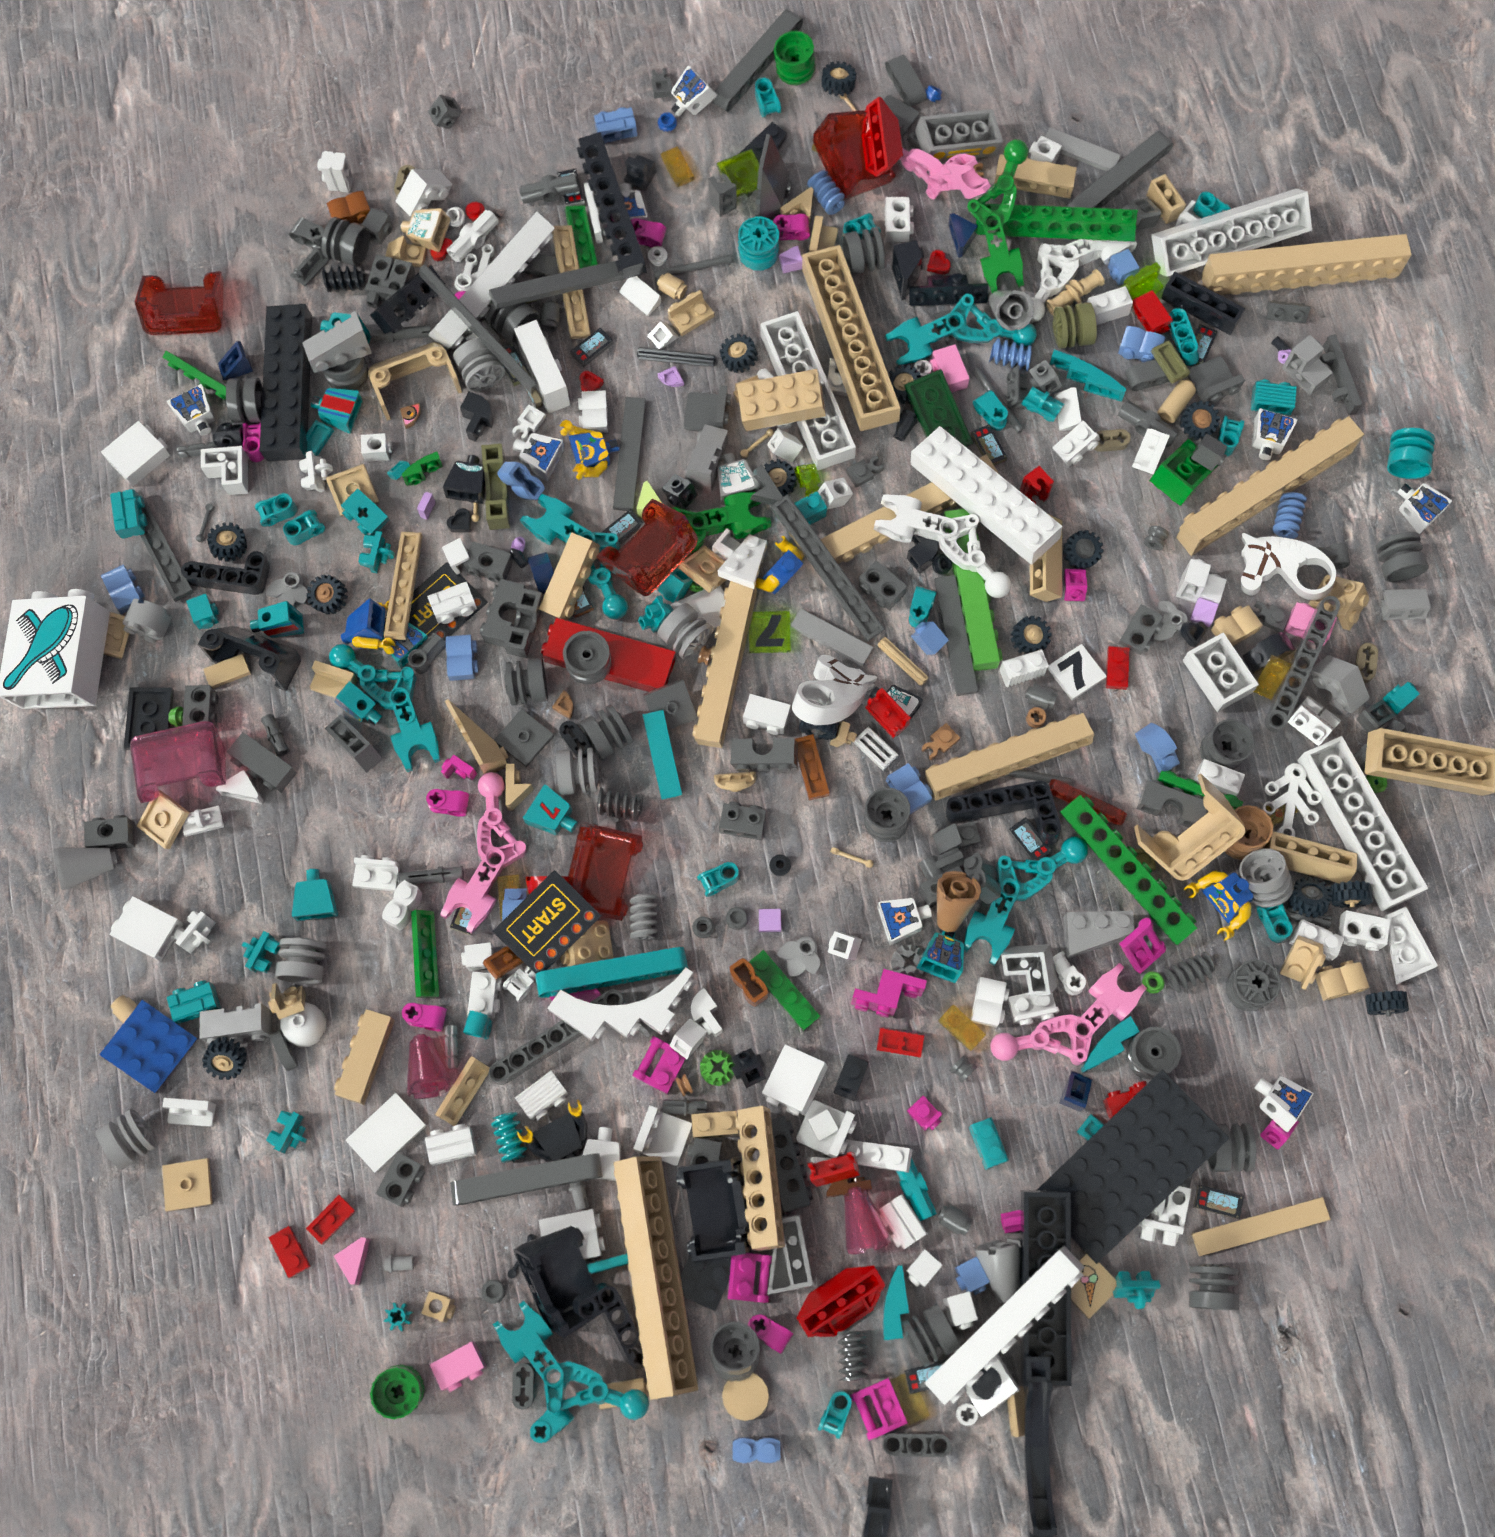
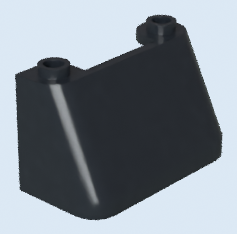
M237 626L207 630L198 643V646L210 661L215 664L237 656L239 651L258 658L262 671L271 674L276 681L275 686L283 691H287L301 662V657L295 649Z
M740 1156L678 1167L676 1181L684 1190L687 1189L694 1233L687 1243L688 1254L692 1256V1261L741 1255L753 1250L747 1239V1234L750 1230L749 1222L745 1218L747 1201L743 1196L745 1181L740 1170V1163L742 1162Z
M573 1226L523 1243L514 1249L515 1257L542 1319L551 1330L563 1338L593 1320L581 1318L573 1311L572 1307L573 1301L578 1295L596 1285L579 1249L583 1246L584 1236L578 1227L575 1228ZM606 1290L602 1293V1300H606L609 1297ZM585 1302L581 1307V1311L586 1312L590 1307V1303Z

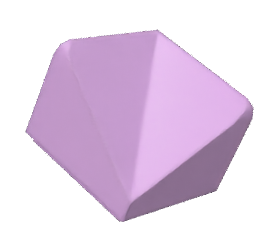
M794 246L779 255L783 273L802 269V258L798 246Z
M1199 597L1195 603L1190 621L1203 622L1206 627H1210L1219 604Z

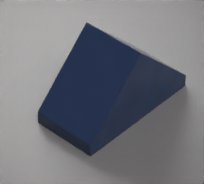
M951 213L948 226L957 256L961 258L976 237L978 226Z
M236 341L218 362L222 379L226 381L229 378H236L253 372L248 354L241 341Z
M547 552L527 558L538 592H541L542 595L546 593L554 574Z
M1071 1071L1059 1104L1078 1112L1084 1110L1087 1105L1092 1079Z

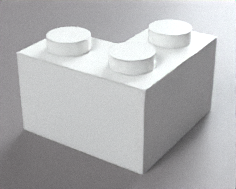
M412 169L396 202L409 216H412L415 210L428 209L431 200H444L449 194L452 183L438 169Z
M242 446L201 449V469L207 478L221 477V485L228 495L248 494V456Z
M1190 559L1182 574L1175 597L1194 603L1200 597L1219 604L1227 579L1222 578L1218 574H1209L1211 565L1206 564L1205 561Z

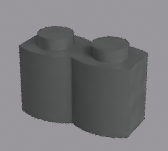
M978 852L966 858L964 861L965 873L969 879L975 878L981 886L979 899L989 904L1000 898L1001 887L996 881L997 870L995 865Z

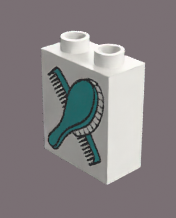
M71 589L68 591V597H57L49 592L36 591L32 593L31 599L12 600L0 671V698L21 709L96 706L110 611L94 601L95 595L81 589Z

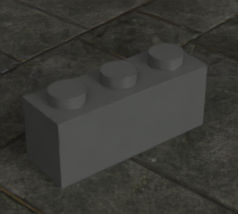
M244 732L240 734L227 750V753L232 757L230 761L239 768L241 766L247 768V774L254 779L261 778L264 781L262 784L271 791L276 789L281 793L297 774L293 767Z

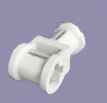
M1064 951L1053 957L1054 968L1059 974V979L1064 985L1065 992L1072 996L1079 995L1086 985V979L1076 970L1074 965H1070L1065 958ZM1072 981H1073V982L1078 981V982H1079L1078 988H1077V986H1073V987H1072V986L1070 985L1071 982H1072Z
M528 966L523 970L519 968L504 982L502 988L509 990L516 997V1001L520 1002L535 985V973Z

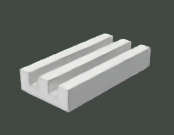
M869 726L853 742L883 771L899 756ZM869 734L891 757L888 758L865 735ZM862 739V740H863L872 750H874L885 762L883 763V762H882L868 747H866L860 740Z

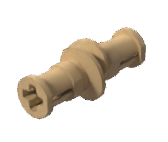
M1095 269L1091 275L1078 282L1074 279L1070 280L1069 285L1066 284L1065 286L1066 290L1059 293L1052 300L1048 299L1045 301L1048 311L1053 315L1054 308L1057 306L1064 308L1066 305H1071L1074 301L1077 304L1082 303L1080 297L1087 295L1099 285L1103 286L1105 284L1102 274Z

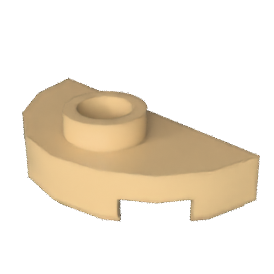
M756 772L714 775V782L721 789L739 792L756 782Z

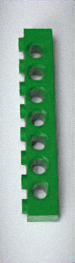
M983 204L990 210H998L1001 204ZM1014 205L1009 221L1003 226L1005 236L1135 242L1138 210ZM989 218L986 221V225L993 228L997 225V220ZM976 221L978 226L977 235H985L984 228Z
M1079 795L1061 810L1060 814L1175 945L1181 943L1197 929L1194 925L1197 921L1189 912L1185 914L1179 908L1182 904L1174 895L1170 897L1165 892L1167 887L1160 879L1155 880L1150 875L1153 872L1145 862L1141 864L1136 859L1138 856L1136 851L1130 845L1126 847L1121 842L1124 839L1116 829L1112 831L1107 826V823H1109L1107 818L1101 812L1097 814L1092 809L1095 806L1087 796L1083 798ZM1082 813H1089L1091 815L1092 822L1090 824L1084 825L1081 823L1080 815ZM1102 829L1106 832V839L1104 841L1095 839L1094 833L1096 830ZM1111 846H1118L1120 848L1121 854L1118 858L1110 856L1109 848ZM1126 862H1131L1135 865V872L1132 875L1126 874L1123 870ZM1141 879L1149 881L1150 887L1147 891L1139 889L1138 882ZM1157 895L1164 898V905L1161 908H1156L1153 905V898ZM1171 912H1175L1179 916V921L1175 925L1170 924L1167 920Z

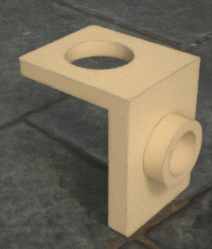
M429 1291L421 1314L447 1323L448 1319H452L456 1309L454 1305L455 1300ZM434 1299H439L443 1304L442 1310L438 1313H433L429 1308L431 1301Z

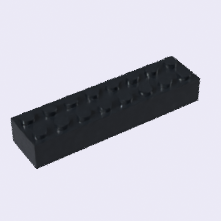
M306 304L266 306L259 451L267 462L306 458L310 362L302 342L312 337V314Z
M1021 1190L1022 1287L1062 1247L1065 1246L1071 1252V1193L1068 1191ZM1068 1284L1064 1287L1067 1292L1055 1304L1050 1301L1047 1304L1050 1309L1038 1321L1033 1318L1031 1322L1034 1325L1021 1337V1381L1024 1385L1025 1357H1050L1052 1386H1072L1071 1287Z

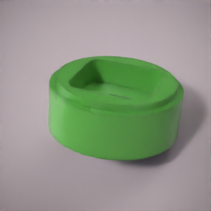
M1366 776L1374 793L1383 792L1386 789V778Z

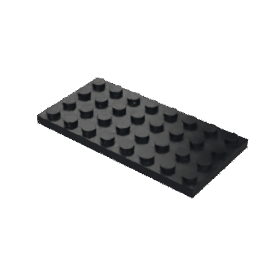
M1162 1069L1037 1190L1068 1191L1071 1193V1238L1097 1264L1228 1141L1230 1137Z

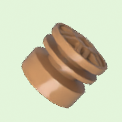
M1246 805L1235 809V812L1244 824L1245 834L1225 850V853L1234 859L1243 860L1251 852L1263 849L1273 834L1271 818L1265 811L1256 806Z

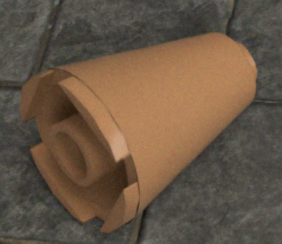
M950 871L945 872L938 879L937 925L943 931H956L979 899L981 886L975 878L971 880L966 877V873Z

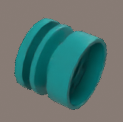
M756 216L749 218L739 228L738 255L740 261L747 268L758 271L769 269L778 259L779 230L777 225L766 217Z
M1403 428L1393 432L1390 437V453L1387 462L1388 472L1393 476L1403 479H1419L1429 475L1433 466L1432 454L1434 452L1435 436L1430 431L1421 428Z

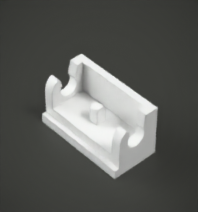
M1148 428L1132 467L1153 475L1169 435Z

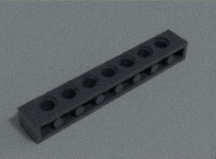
M601 132L578 138L580 147H577L579 158L584 159L585 163H582L585 175L589 174L590 179L587 180L590 191H595L596 195L593 196L596 207L601 209L598 213L601 223L606 224V228H604L606 238L612 241V244L609 246L612 256H617L618 260L615 261L618 273L622 272L624 280L647 273L645 260Z

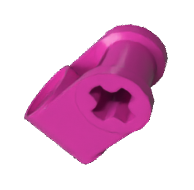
M778 215L775 217L774 223L779 230V241H802L810 237L807 215Z
M639 218L631 219L640 245L651 248L662 246L666 227L662 223L641 220Z
M261 422L255 425L243 423L242 426L243 449L252 462H260L264 459V456L259 451Z
M433 789L427 793L426 801L432 812L457 817L466 816L469 800L467 792ZM437 798H440L441 801H438L437 804H434Z
M408 1003L402 1009V1016L410 1026L441 1032L447 1009L435 1005ZM415 1010L418 1015L413 1016V1019H411L408 1014H412Z
M762 1314L753 1316L748 1323L753 1330L756 1327L753 1324L754 1320L759 1321L762 1319V1325L765 1327L764 1330L760 1329L756 1332L757 1337L767 1346L782 1354L793 1333Z

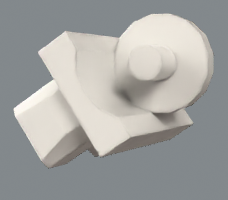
M312 451L306 452V458L299 461L301 471L308 473L307 477L301 479V486L307 491L315 489L320 493L326 491L325 480L327 474L333 472V467L326 463V459L315 456Z
M220 806L202 810L197 809L194 812H190L183 824L184 836L187 837L223 828Z
M192 911L187 919L191 924L186 930L181 927L173 934L177 940L175 943L190 954L203 941L206 944L211 942L206 937L211 932V928L216 924V922L201 911L200 913Z

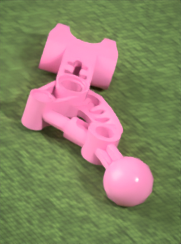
M902 148L903 156L899 160H901L906 170L913 171L918 178L922 177L928 185L926 193L933 200L943 191L961 190L963 196L966 199H970L985 193L991 187L988 179L982 178L975 171L973 166L978 164L975 156L957 154L951 157L946 164H942L938 159L920 149L907 151Z
M493 772L484 774L478 781V790L482 796L486 797V811L484 816L480 818L477 829L478 856L482 861L469 883L460 878L455 881L448 892L445 905L440 914L441 917L447 919L456 908H468L472 916L466 929L471 934L488 917L497 899L488 895L502 870L526 854L525 843L515 839L510 833V827L502 819V813L499 810V796L505 789V782L499 774ZM494 829L500 838L504 837L509 844L494 847L491 843V830ZM494 856L501 858V862L495 865L491 864L489 860ZM488 868L490 870L488 873V881L484 880L483 882H481L480 876L485 877Z
M1119 963L1112 970L1103 974L1088 990L1097 1000L1081 1017L1069 1014L1051 1018L1041 1022L1030 1035L1015 1038L1008 1033L997 1034L991 1041V1052L997 1059L1009 1061L1020 1050L1029 1048L1034 1050L1044 1049L1053 1054L1057 1052L1070 1058L1072 1064L1081 1065L1087 1059L1093 1033L1111 1014L1119 1021H1122L1136 1007L1140 997L1147 988L1142 984L1132 992L1121 990L1117 985V977L1124 967ZM1098 1011L1100 1013L1099 1017L1091 1023L1089 1019ZM1077 1026L1085 1027L1087 1035H1080L1077 1031ZM1058 1032L1068 1033L1070 1049L1060 1045V1041L1049 1037V1035Z

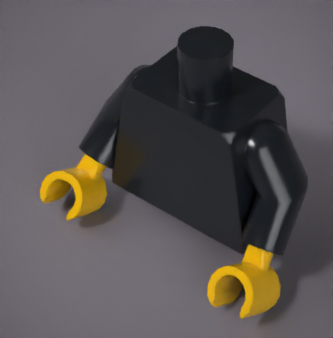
M577 1099V1108H572L569 1102V1113L534 1132H531L528 1126H524L528 1133L525 1136H521L517 1132L519 1139L525 1142L535 1156L546 1162L577 1157L576 1153L584 1149L583 1144L587 1140L588 1124L582 1112L581 1101Z

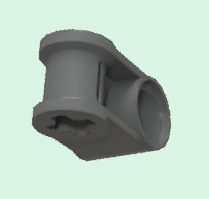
M299 217L289 232V236L299 244H304L311 248L317 246L322 248L324 229L320 225Z

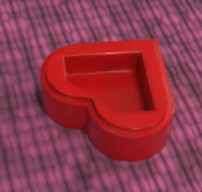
M444 238L440 252L430 249L433 260L439 262L446 258V255H448L447 249L453 243L451 239Z
M934 250L931 253L927 271L945 275L951 269V262L945 258L946 255L943 251Z
M584 371L579 376L582 392L599 391L604 384V379L590 371Z

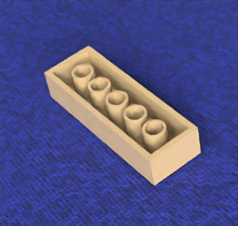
M1380 728L1368 732L1364 774L1484 796L1495 793V749Z

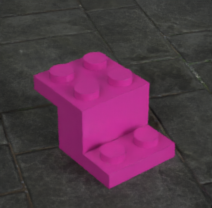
M883 969L877 993L874 994L855 988L851 1005H855L854 1008L859 1011L867 1012L869 1009L876 1011L878 1016L889 1018V1015L894 1016L901 991L910 998L921 997L927 980Z

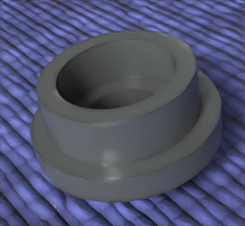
M702 916L693 922L692 929L697 937L708 938L714 932V924L710 918ZM704 924L708 928L706 931H701L699 927Z

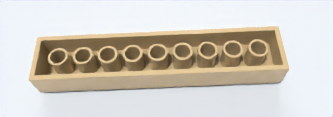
M1407 234L1217 253L1209 255L1201 278L1204 287L1219 295H1237L1242 292L1257 293L1261 290L1276 291L1281 288L1295 289L1300 286L1315 287L1320 284L1334 285L1339 282L1353 283L1358 280L1367 279L1372 281L1386 277L1392 279L1400 275L1411 257Z
M837 245L802 254V270L860 431L898 422L900 406L841 246Z
M1350 416L1343 420H1336L1330 426L1331 428L1320 430L1314 436V439L1310 441L1306 439L1295 451L1291 449L1286 452L1281 460H1273L1266 466L1265 470L1262 472L1260 470L1256 471L1245 483L1240 481L1233 487L1234 490L1229 493L1227 491L1223 492L1212 504L1208 502L1200 508L1201 511L1196 514L1192 512L1184 518V523L1179 527L1180 531L1176 538L1191 556L1280 500L1283 494L1294 491L1353 453L1365 434Z
M661 1156L632 1157L613 1162L614 1176L618 1189L617 1197L620 1202L622 1215L621 1222L625 1234V1247L629 1260L628 1269L631 1273L632 1294L635 1299V1314L639 1325V1340L642 1345L643 1365L646 1371L647 1391L649 1392L650 1400L698 1391Z

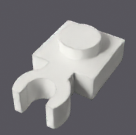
M528 405L517 419L520 425L514 427L512 431L513 436L516 437L519 432H523L524 434L521 436V439L526 441L529 437L528 432L531 430L535 433L546 419L545 413Z

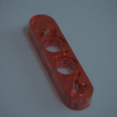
M1056 779L1050 780L1048 785L1053 796L1068 803H1071L1079 795L1083 798L1087 796L1095 805L1092 809L1097 814L1101 812L1109 822L1115 825L1122 826L1124 824L1127 813L1064 782Z

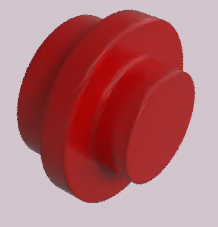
M471 202L465 209L467 217L472 221H475L485 211L484 206L479 202Z

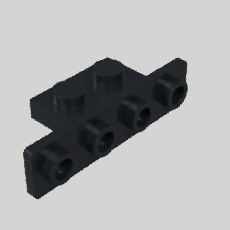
M934 274L933 276H927V286L909 287V305L957 304L965 294H971L974 297V304L987 303L989 285L987 283L969 284L966 274Z

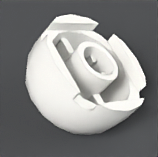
M305 1002V1010L282 1018L280 1028L284 1038L291 1044L298 1047H310L316 1044L323 1033H325L326 1018L316 1005Z

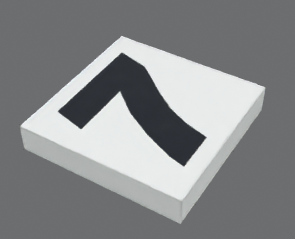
M1082 644L1048 665L1047 668L1071 701L1107 677Z

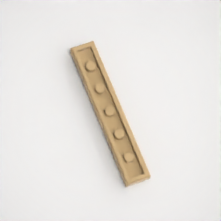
M572 225L553 226L555 229L552 231L559 273L579 269ZM583 289L563 293L570 339L589 337L591 333Z
M401 532L384 638L406 640L421 550L422 533Z
M1321 1197L1192 1234L1198 1256H1203L1331 1219L1324 1199Z

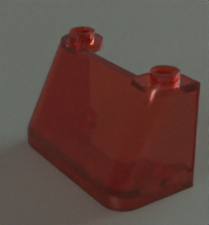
M865 110L829 113L813 134V143L823 166L828 172V176L836 183V187L840 188V193L845 195L844 199H849L887 185L896 177L892 167L879 177L866 170L861 136L866 116Z
M222 272L207 273L203 279L204 286L166 288L164 281L156 275L142 276L134 303L143 330L147 334L154 336L219 331L223 323L224 280Z
M653 498L642 511V519L645 522L644 526L619 552L615 547L608 546L596 556L602 565L642 596L652 594L694 550L698 542L697 535L684 514Z
M586 822L581 824L569 868V884L601 917L622 921L623 916L627 914L628 905L625 903L622 895L631 857L636 856L642 850V836Z

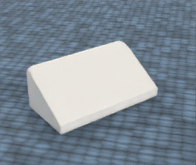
M637 276L628 278L619 291L647 316L661 304L660 295Z
M1076 387L1054 394V399L1064 404L1057 416L1059 431L1073 430L1081 423Z

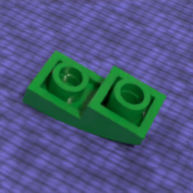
M438 451L417 460L402 473L406 486L420 484L426 480L424 473L435 472L443 467Z

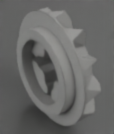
M911 944L901 946L892 955L891 966L893 971L918 978L924 972L916 968L923 952L920 948ZM914 955L913 963L915 965H909L903 969L905 964L903 957L908 959Z

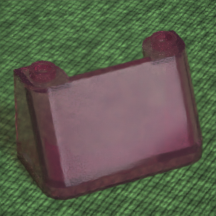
M202 721L139 735L130 742L136 792L140 803L157 799L159 796V786L198 777L204 785L209 787L226 784L225 747L215 725L211 722Z

